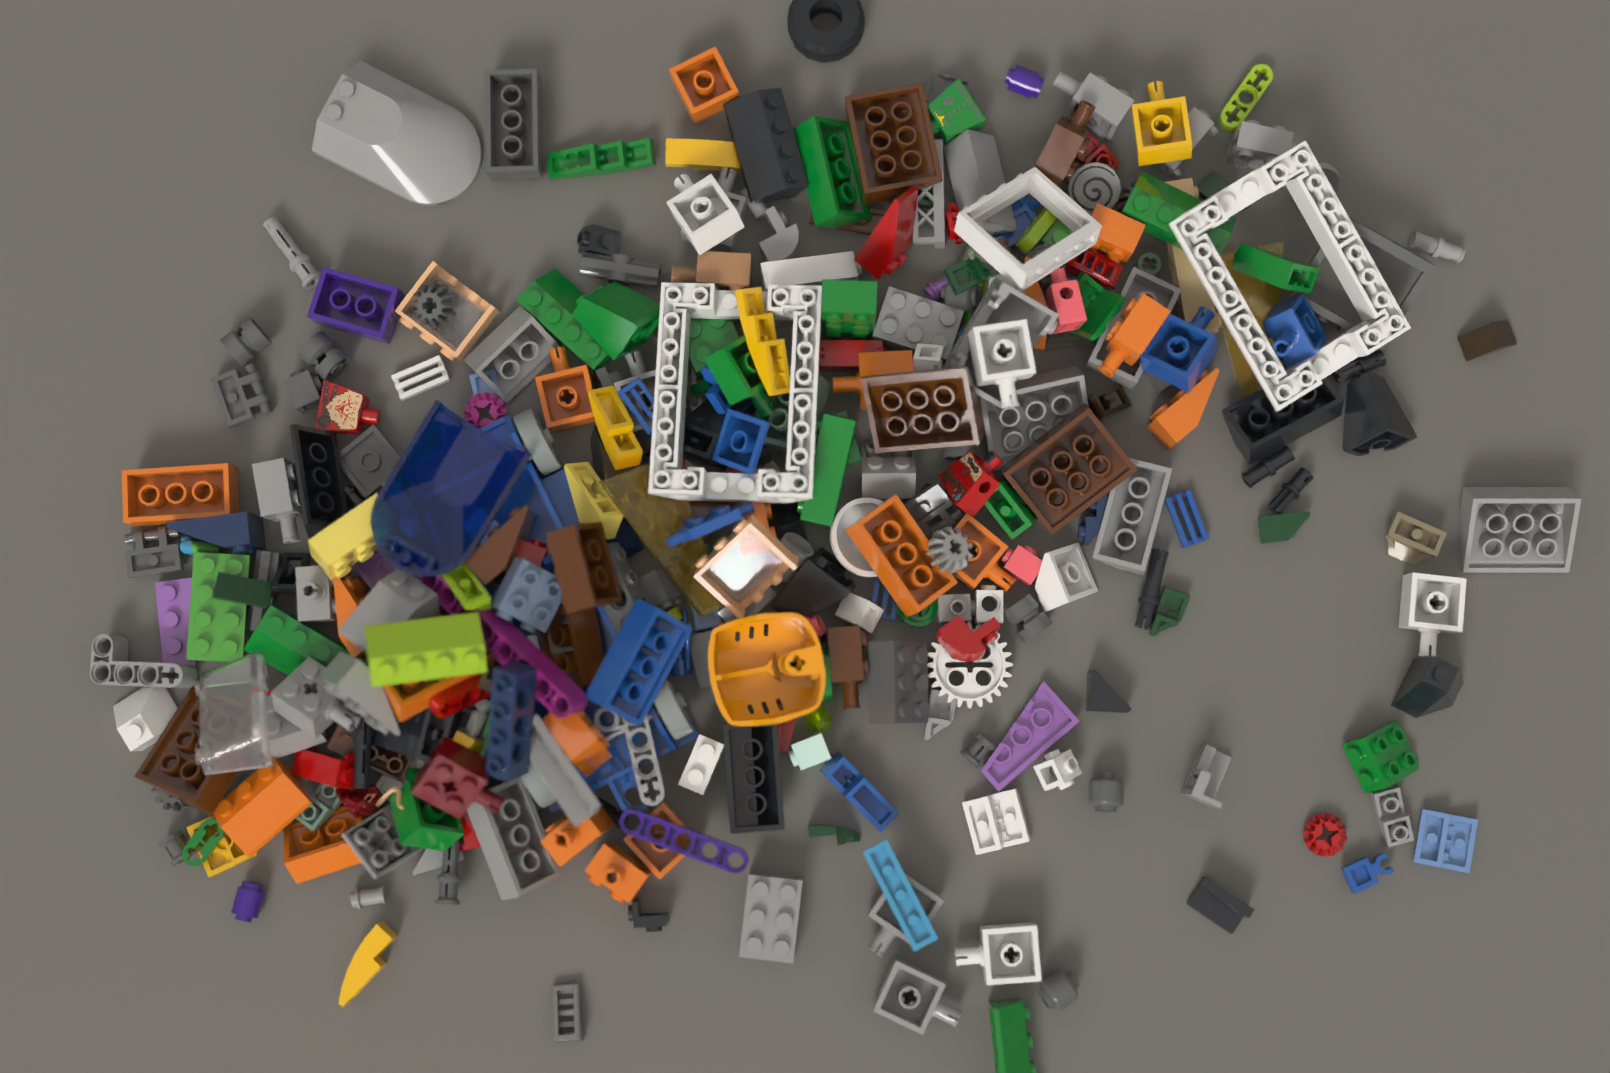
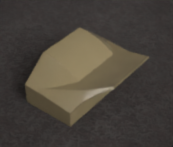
M1399 511L1394 512L1385 535L1388 540V555L1415 566L1427 558L1438 556L1447 532Z

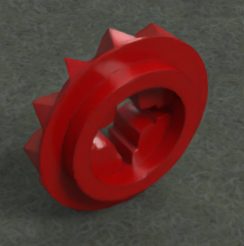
M953 202L947 204L944 216L949 240H953L954 245L962 244L963 239L954 231L959 208Z
M1320 813L1312 816L1306 822L1303 830V839L1307 848L1314 854L1334 856L1343 850V846L1348 840L1346 837L1347 828L1343 825L1340 818L1332 814ZM1323 827L1327 831H1335V833L1329 836V843L1325 839H1315L1323 833Z

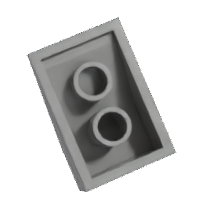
M400 567L376 584L342 624L339 631L367 654L364 625L439 617L438 594L404 568Z

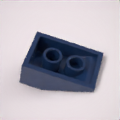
M249 512L166 522L169 529L231 549L233 553L255 555L258 549H266L263 517Z

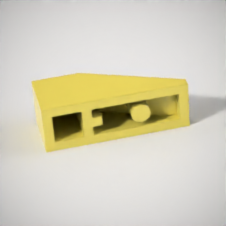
M589 462L565 464L564 470L579 523L602 522L606 539H615L624 516L623 512Z

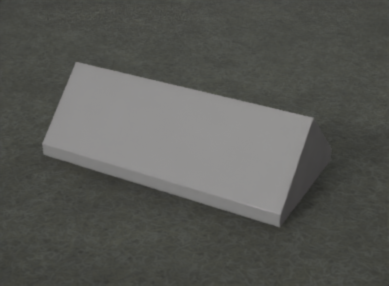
M967 129L943 147L959 212L965 206L969 207L977 202L980 197L989 195L997 190L1001 184L1005 183L994 136ZM1011 205L978 224L990 236L1017 230Z

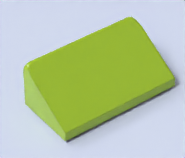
M464 561L440 571V574L465 610L491 609V596Z

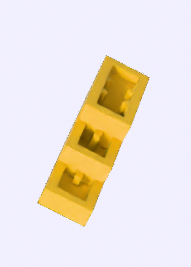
M666 138V167H693V170H719V173H721L722 167H727L728 172H730V169H733L737 174H742L733 142Z
M762 287L735 290L739 316L747 346L768 395L774 396L790 393V375L784 338H776L773 313L765 314Z

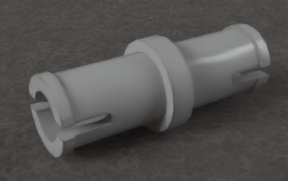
M1418 231L1412 234L1409 241V247L1428 252L1431 257L1437 258L1439 256L1458 264L1463 260L1466 248L1445 242L1442 237L1433 238Z

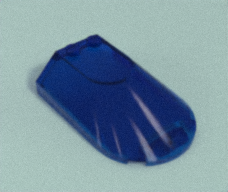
M436 400L373 504L371 527L378 550L394 567L415 576H438L457 569L473 555L527 468L533 455L500 441L465 421L445 407L440 401Z

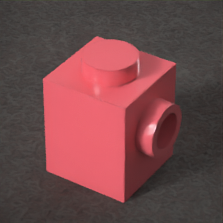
M1018 545L1014 550L1009 548L1001 561L1005 563L1002 567L1004 571L1028 587L1038 575L1042 560L1036 557L1038 552L1028 545L1023 547Z

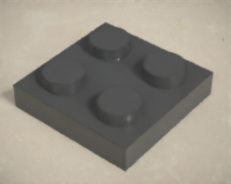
M374 424L339 452L341 469L366 499L382 488V482L398 475L404 470L403 467L407 465Z

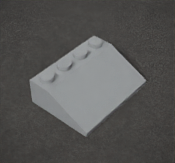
M1077 366L1036 374L1029 379L1014 382L1019 402L1017 407L1010 408L1009 406L1007 409H1001L977 395L985 425L984 440L987 453L993 450L1003 460L994 471L1001 470L1002 466L1084 403L1088 405L1084 374Z
M1463 487L1460 507L1461 571L1463 573H1569L1582 498L1570 487Z

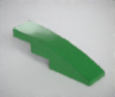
M651 138L627 143L620 140L598 146L591 143L546 154L550 180L605 175L656 165L654 142Z

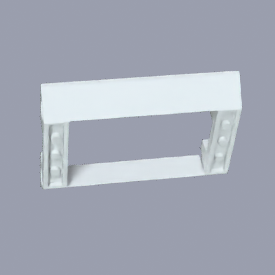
M1306 140L1261 165L1169 223L1170 228L1275 411L1281 410L1322 384V379L1357 357L1371 354L1411 329ZM1286 185L1362 320L1361 323L1322 346L1317 355L1292 365L1285 370L1207 233L1203 234Z
M661 282L649 494L692 501L792 503L813 499L822 286L768 285V291H762L765 314L773 313L774 320L793 321L786 459L787 473L776 472L773 469H759L758 474L750 475L748 473L707 472L702 467H688V470H682L691 318L740 319L735 291L717 290L714 283Z

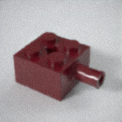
M446 736L443 737L418 772L411 791L417 797L458 819L463 816L471 803L477 802L497 813L505 800V797L484 787L489 779V775H486L487 759Z

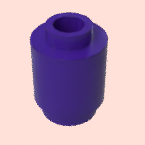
M1017 65L1015 69H1009L1004 83L1009 84L1007 90L1027 98L1031 96L1037 98L1045 79L1039 77V73Z
M242 881L241 887L237 889L231 913L236 914L235 919L251 922L252 918H258L265 892H263L264 885Z

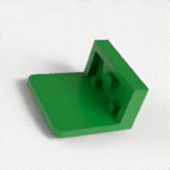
M1081 271L1075 280H1077L1087 320L1078 330L1070 332L1094 341L1104 333L1106 325L1112 317L1120 312L1125 298L1121 294L1102 288L1088 274Z
M1396 720L1387 723L1368 735L1341 744L1365 794L1388 788L1419 769L1416 756L1400 723Z

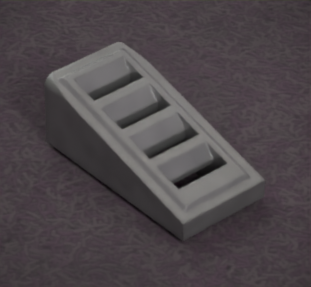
M580 984L552 986L553 1041L556 1043L583 1041ZM573 993V998L559 999V994ZM574 1005V1009L560 1011V1006ZM574 1016V1021L561 1022V1017ZM574 1027L573 1033H562V1028Z

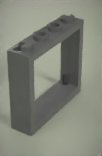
M1348 216L1361 238L1422 271L1399 305L1405 316L1434 272L1436 265ZM1320 245L1308 262L1309 265L1318 267L1325 257ZM1291 290L1289 293V297L1294 296L1300 292ZM1306 296L1311 308L1316 312L1317 319L1326 324L1329 321L1339 325L1337 330L1342 333L1356 326L1355 323Z

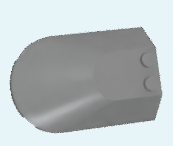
M359 61L342 73L317 119L312 151L315 155L407 201L429 206L438 205V203L450 199L454 200L466 192L475 181L482 162V147L478 134L471 122L461 112L363 61Z

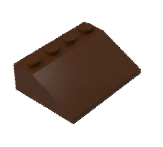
M922 82L845 96V113L864 205L891 201L913 186L921 190L943 182Z
M967 366L862 376L860 378L875 453L979 445L986 432L982 408Z
M1084 403L1002 466L1001 470L1006 479L1050 534L1053 535L1135 473L1137 468L1088 405Z
M194 684L134 777L193 808L212 815L262 735L259 711L254 707Z

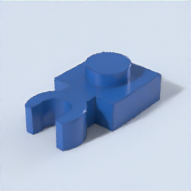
M1377 854L1371 863L1368 857H1363L1340 868L1352 893L1355 894L1379 883L1376 877L1377 874L1388 875L1394 871L1393 867L1389 866L1382 869L1380 866V862L1388 858L1387 854Z

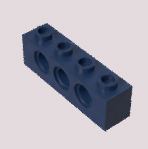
M512 661L493 668L486 775L509 782L529 773L537 667Z

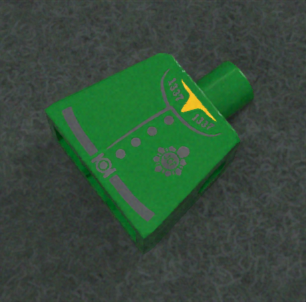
M960 79L952 83L927 107L933 136L939 133L945 143L951 142L967 129L973 131L982 129L986 122L985 117Z

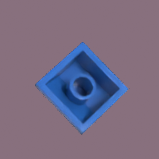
M727 409L712 460L754 475L770 422L747 413Z

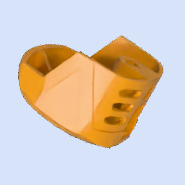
M796 613L758 614L722 624L711 632L708 646V667L711 686L721 714L730 725L759 726L781 723L808 714L820 706L825 689L826 675L821 645L814 629L802 615ZM765 624L768 625V635H767V636H764V635H763V634H764V625H765ZM750 626L754 628L752 639L749 638ZM737 631L739 632V641L735 640V633ZM794 659L796 667H790L789 662H792ZM776 699L780 700L783 707L782 711L779 710ZM762 702H765L769 712L767 714L761 705ZM749 704L752 706V709L754 711L753 714H751L748 710L747 706Z

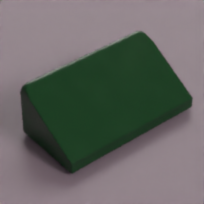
M218 572L212 599L268 609L272 593V583Z

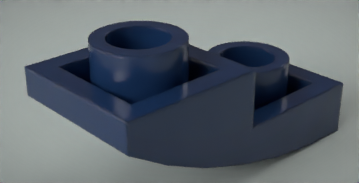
M1108 493L1089 507V513H1093V517L1086 516L1082 519V523H1078L1077 538L1082 539L1081 546L1089 545L1096 536L1105 513Z

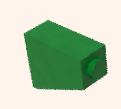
M1241 243L1239 249L1235 252L1231 268L1282 289L1311 294L1320 270L1318 267L1256 246Z

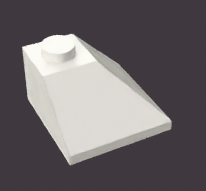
M1079 542L1044 554L1035 584L1038 600L1042 604L1044 612L1098 592Z
M143 687L113 706L116 728L130 752L143 751L156 743L177 711L178 706L167 688Z

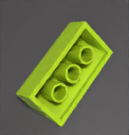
M478 612L364 625L369 678L372 687L487 672L485 644Z

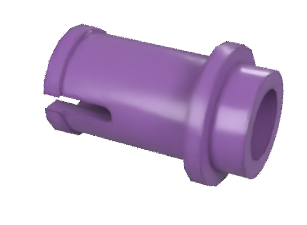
M946 276L933 284L931 282L927 283V287L924 288L927 299L936 302L940 300L942 286L948 282Z

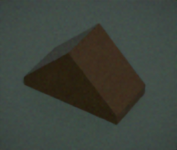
M1508 320L1492 322L1457 337L1466 362L1517 344Z
M1119 383L1094 392L1087 397L1089 408L1100 422L1132 406Z

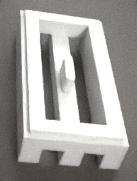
M440 355L391 375L402 401L451 381ZM437 364L439 366L420 375H417L413 378H410L406 381L400 382V380L409 377L413 374H416L418 372H421L425 369H428L432 366H435ZM442 373L443 375L406 392L403 389L436 374Z

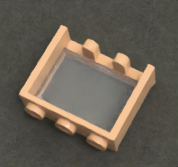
M432 261L395 310L396 313L402 316L398 321L410 330L415 326L422 331L419 335L430 345H433L434 342L438 343L443 347L440 350L443 355L452 361L456 357L462 362L493 319L501 313L434 261ZM431 282H438L440 286L443 284L448 285V293H456L452 298V302H456L459 305L452 309L457 315L449 318L450 322L447 325L440 324L439 327H431L430 323L426 325L421 324L422 316H414L418 308L413 307L411 304L418 300L413 294L421 291V285H430Z
M753 514L746 520L744 518L740 519L732 528L734 531L727 538L722 536L713 546L715 549L709 555L705 553L697 560L693 576L738 619L744 617L746 608L753 601L757 604L762 600L764 591L772 584L777 586L782 581L783 573L789 568L794 571L798 567L799 556L789 551L754 518Z

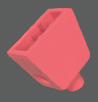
M1058 268L1050 273L1052 284L1045 291L1047 307L1059 314L1056 319L1059 321L1052 334L1078 330L1087 320L1077 280L1068 281L1066 268Z

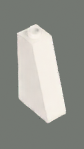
M850 251L760 263V276L763 291H768V285L822 286V279L858 281V274H862L861 265L854 261V253Z

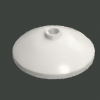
M859 498L847 503L837 512L833 519V525L830 528L831 547L837 560L850 572L863 577H877V575L845 529L883 502L875 498Z

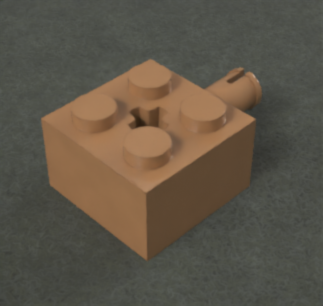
M706 251L700 256L698 254L696 267L672 265L671 281L674 283H714L717 290L735 291L752 288L751 253Z

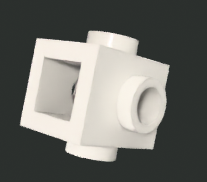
M1059 749L1053 750L1044 755L1046 760L1033 766L1044 791L1059 787L1060 790L1075 784L1073 779L1082 774L1078 761L1071 749L1060 753Z

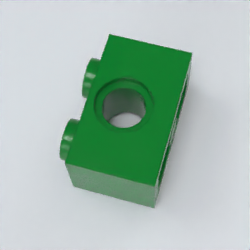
M1006 477L999 481V487L984 505L1012 540L1030 527L1038 517Z

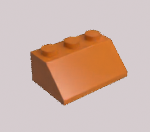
M274 756L226 796L213 812L222 830L250 858L312 804L298 777L291 774L292 768L279 759H275Z
M342 805L315 832L298 820L290 822L284 828V865L296 884L362 863L342 837V834L367 819V817L358 812V817L355 818L347 807Z

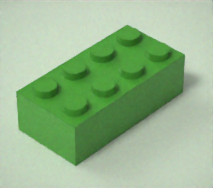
M194 552L186 660L245 663L246 651L244 648L246 646V623L249 606L212 598L218 572L246 578L251 577L252 557L250 555Z

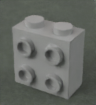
M1256 120L1241 121L1230 137L1225 162L1232 163V166L1240 169L1247 167L1257 169L1271 159L1296 146V142H1292L1294 132L1287 131L1283 126H1263Z

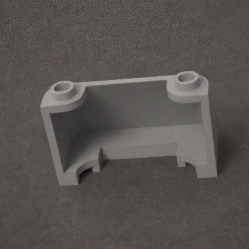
M996 278L983 296L947 357L942 369L967 366L977 395L1002 409L998 385L991 384L978 387L976 385L968 340L969 331L973 327L1027 319L1033 350L1041 336L1044 337L1047 333L1051 335L1059 322L1056 320L1059 314ZM1000 348L997 350L998 355H1001L1002 358L1006 356V353H1002Z

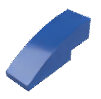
M839 751L820 769L824 776L880 832L899 814Z

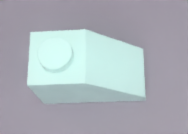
M821 733L792 744L793 750L788 752L793 766L799 765L801 770L831 759Z

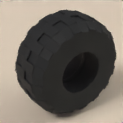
M793 0L790 4L787 18L789 36L794 47L806 58L821 63L836 62L849 56L861 41L865 18L860 0ZM831 13L837 16L841 23L834 30L821 31L815 28L811 21L818 14Z

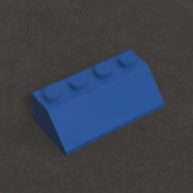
M637 598L585 693L586 698L640 727L688 639L692 628L658 607Z

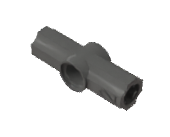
M583 252L580 261V276L605 279L609 283L617 282L623 286L637 284L658 288L661 264L637 261L630 256L622 254L606 256Z
M257 550L253 579L273 583L282 553ZM271 593L269 607L275 604L279 593ZM249 606L246 630L255 631L268 609Z

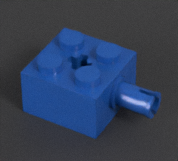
M1303 292L1274 304L1263 320L1265 334L1274 341L1273 350L1276 349L1275 354L1281 361L1285 362L1287 367L1317 355L1327 338Z
M1201 306L1190 323L1169 314L1140 356L1142 370L1190 393L1217 352L1216 335L1205 331L1210 321L1214 318V313L1210 309L1204 312L1206 307Z

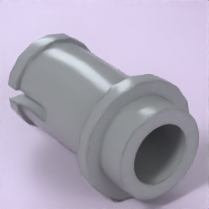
M746 188L743 189L740 195L746 197L747 205L754 214L755 219L758 220L764 217L765 210L769 208L764 202L750 203Z
M380 886L363 890L356 888L355 891L350 893L351 905L353 908L362 909L363 906L386 903L385 887Z

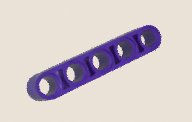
M629 809L620 817V828L625 833L725 871L740 873L748 864L749 857L745 849L643 810ZM629 814H636L640 818L638 828L631 829L626 824V818ZM660 823L664 825L666 835L663 838L659 839L653 836L651 830L654 824ZM687 833L692 839L690 847L682 848L677 842L679 834ZM704 844H715L718 849L717 855L712 858L705 856L703 853ZM731 853H740L744 859L743 865L740 867L731 866L728 861Z

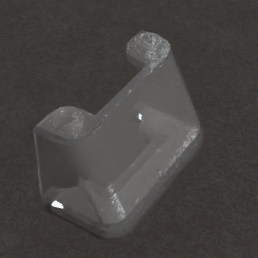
M263 651L249 653L200 675L199 680L195 681L196 696L200 697V748L195 749V758L197 765H202L205 775L273 766V754L269 749L270 733L268 729L267 706L270 675Z

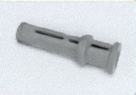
M274 216L266 220L263 224L264 228L289 260V268L302 280L303 288L309 290L316 287L321 272H318L312 265L311 257L301 252L277 217Z

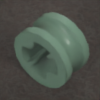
M1148 252L1138 259L1136 268L1155 276L1161 268V260L1156 254ZM1142 261L1154 262L1152 269L1155 270L1151 271L1149 268L1145 270L1143 268L1145 262Z

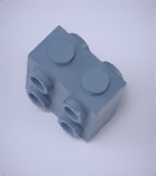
M515 557L491 603V607L498 610L497 616L509 622L513 618L521 621L520 627L535 634L536 630L546 633L562 601L559 581L552 573L525 559Z

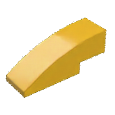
M614 386L589 390L588 397L595 422L615 471L640 465L643 450L633 433L634 423Z
M384 921L374 926L354 954L341 987L339 1004L342 1007L350 1003L387 964L380 955L398 935Z

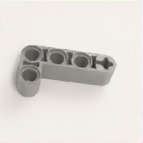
M99 634L93 640L90 677L95 684L190 688L197 681V671L195 667L189 664L128 662L129 643L124 636ZM174 673H179V678H173Z
M600 706L594 716L596 727L603 732L625 729L642 802L649 806L660 804L664 798V784L648 715H646L639 727L611 712L615 720L611 724L605 725L600 722L599 715L609 710ZM636 732H644L648 739L645 744L637 745L633 742L632 736ZM644 758H648L654 763L653 768L649 771H642L638 766V763ZM652 778L654 789H659L655 797H651L649 793L645 794L648 791L647 779Z

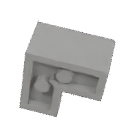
M1201 744L1181 794L1210 807L1221 809L1223 803L1214 799L1229 766L1231 757L1216 751V748Z

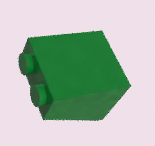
M613 282L607 286L600 285L591 294L584 293L576 301L577 307L571 314L613 360H616L646 343L659 325L660 303L617 282Z

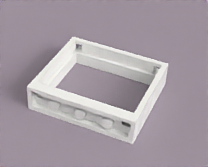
M1034 167L1024 174L1020 173L1009 183L1001 184L997 190L989 195H983L969 207L965 206L956 216L957 221L954 231L1021 292L1095 245L1102 225ZM1030 193L1074 233L1022 265L978 224Z

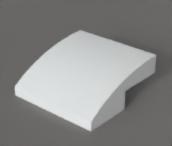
M1017 788L962 802L976 855L1031 841Z

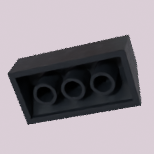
M782 89L757 90L723 105L750 203L795 198L809 185Z
M1327 377L1321 380V385L1279 411H1275L1263 388L1222 409V414L1232 439L1248 464L1261 459L1342 415L1344 400Z
M292 424L290 425L303 521L308 538L311 539L348 513L336 432Z
M777 723L759 726L723 724L730 834L785 830Z

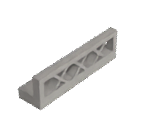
M934 139L943 182L929 186L926 189H921L922 193L917 196L913 227V245L934 244L935 249L945 248L943 139ZM932 188H933V195H931V194L929 193V191H930ZM925 195L934 202V207L927 214L918 208V202ZM933 213L934 222L929 218ZM918 214H920L923 217L919 222ZM927 221L934 227V237H919L918 228Z
M538 714L533 716L530 763L576 828L597 814L601 805Z

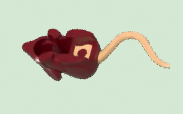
M370 783V788H355V790L338 788L335 791L340 801L355 818L358 817V812L366 817H370L378 812L385 800L393 792H397V806L400 809L404 808L401 805L402 791L398 787H391L384 794L373 783Z

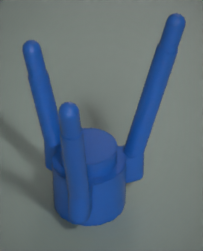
M683 609L682 615L684 619L682 623L691 628V624L687 620V610ZM691 633L670 670L671 676H683L692 673L690 660Z

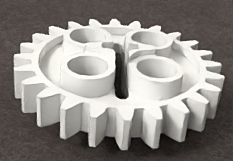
M970 621L966 623L972 632L981 626V623H978L975 629H972ZM999 633L997 634L998 638L987 646L989 650L988 657L971 661L972 663L991 662L993 666L991 668L974 667L970 672H967L966 667L947 668L945 666L946 663H964L966 661L950 657L941 644L934 642L930 644L935 649V653H928V657L932 658L933 662L927 663V667L933 668V672L927 676L936 680L931 685L932 688L938 686L941 688L938 693L939 697L947 693V703H950L955 698L957 699V707H960L963 701H966L967 708L970 709L973 701H976L978 707H982L983 698L987 702L992 703V693L998 697L1001 696L998 687L1006 688L1008 686L1003 681V678L1012 676L1005 669L1013 666V663L1005 662V658L1009 657L1011 652H1003L1002 649L1007 643L999 644L997 642L1000 637ZM952 671L961 673L963 677L961 685L954 686L949 682V674ZM979 671H985L989 675V682L986 686H981L976 682V674Z

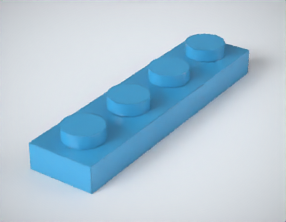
M887 839L862 851L913 951L937 940L938 937Z

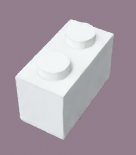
M699 734L678 785L704 795L724 750V744Z

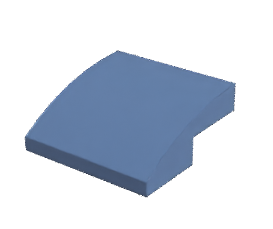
M1422 809L1414 862L1470 873L1478 820Z

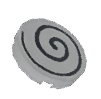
M1089 162L1080 166L1073 173L1068 184L1069 197L1090 215L1097 203L1111 209L1118 201L1121 191L1120 180L1115 171L1107 164L1100 162Z

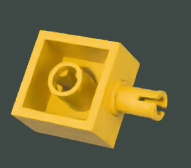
M1156 81L1157 92L1155 91L1154 82L1147 85L1149 102L1132 104V122L1139 166L1192 159V139L1186 98L1183 96L1165 99L1164 83L1161 81Z

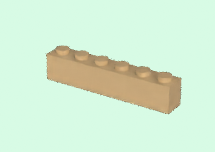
M1192 178L1165 182L1199 199L1198 187L1193 186ZM1165 242L1172 283L1174 286L1182 289L1176 301L1178 318L1190 323L1201 306L1206 307L1204 312L1210 309L1215 316L1205 331L1215 335L1219 328H1221V317L1219 312L1215 311V305L1184 250Z

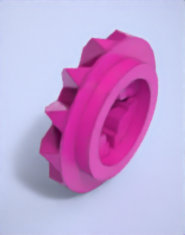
M482 392L475 394L467 401L464 414L466 423L473 431H476L506 416L507 411L504 402L497 395ZM492 404L490 406L489 413L492 415L491 417H493L494 420L484 418L483 420L478 422L480 420L481 413L478 411L476 407H481L485 409L487 406Z

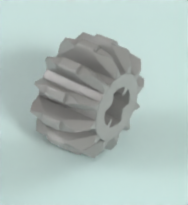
M945 527L931 535L932 539L927 543L931 550L926 555L933 557L931 565L935 566L938 564L939 572L948 571V573H955L958 569H964L968 565L967 561L973 557L968 551L972 549L973 545L966 542L969 535L961 536L960 528L952 530L951 527Z

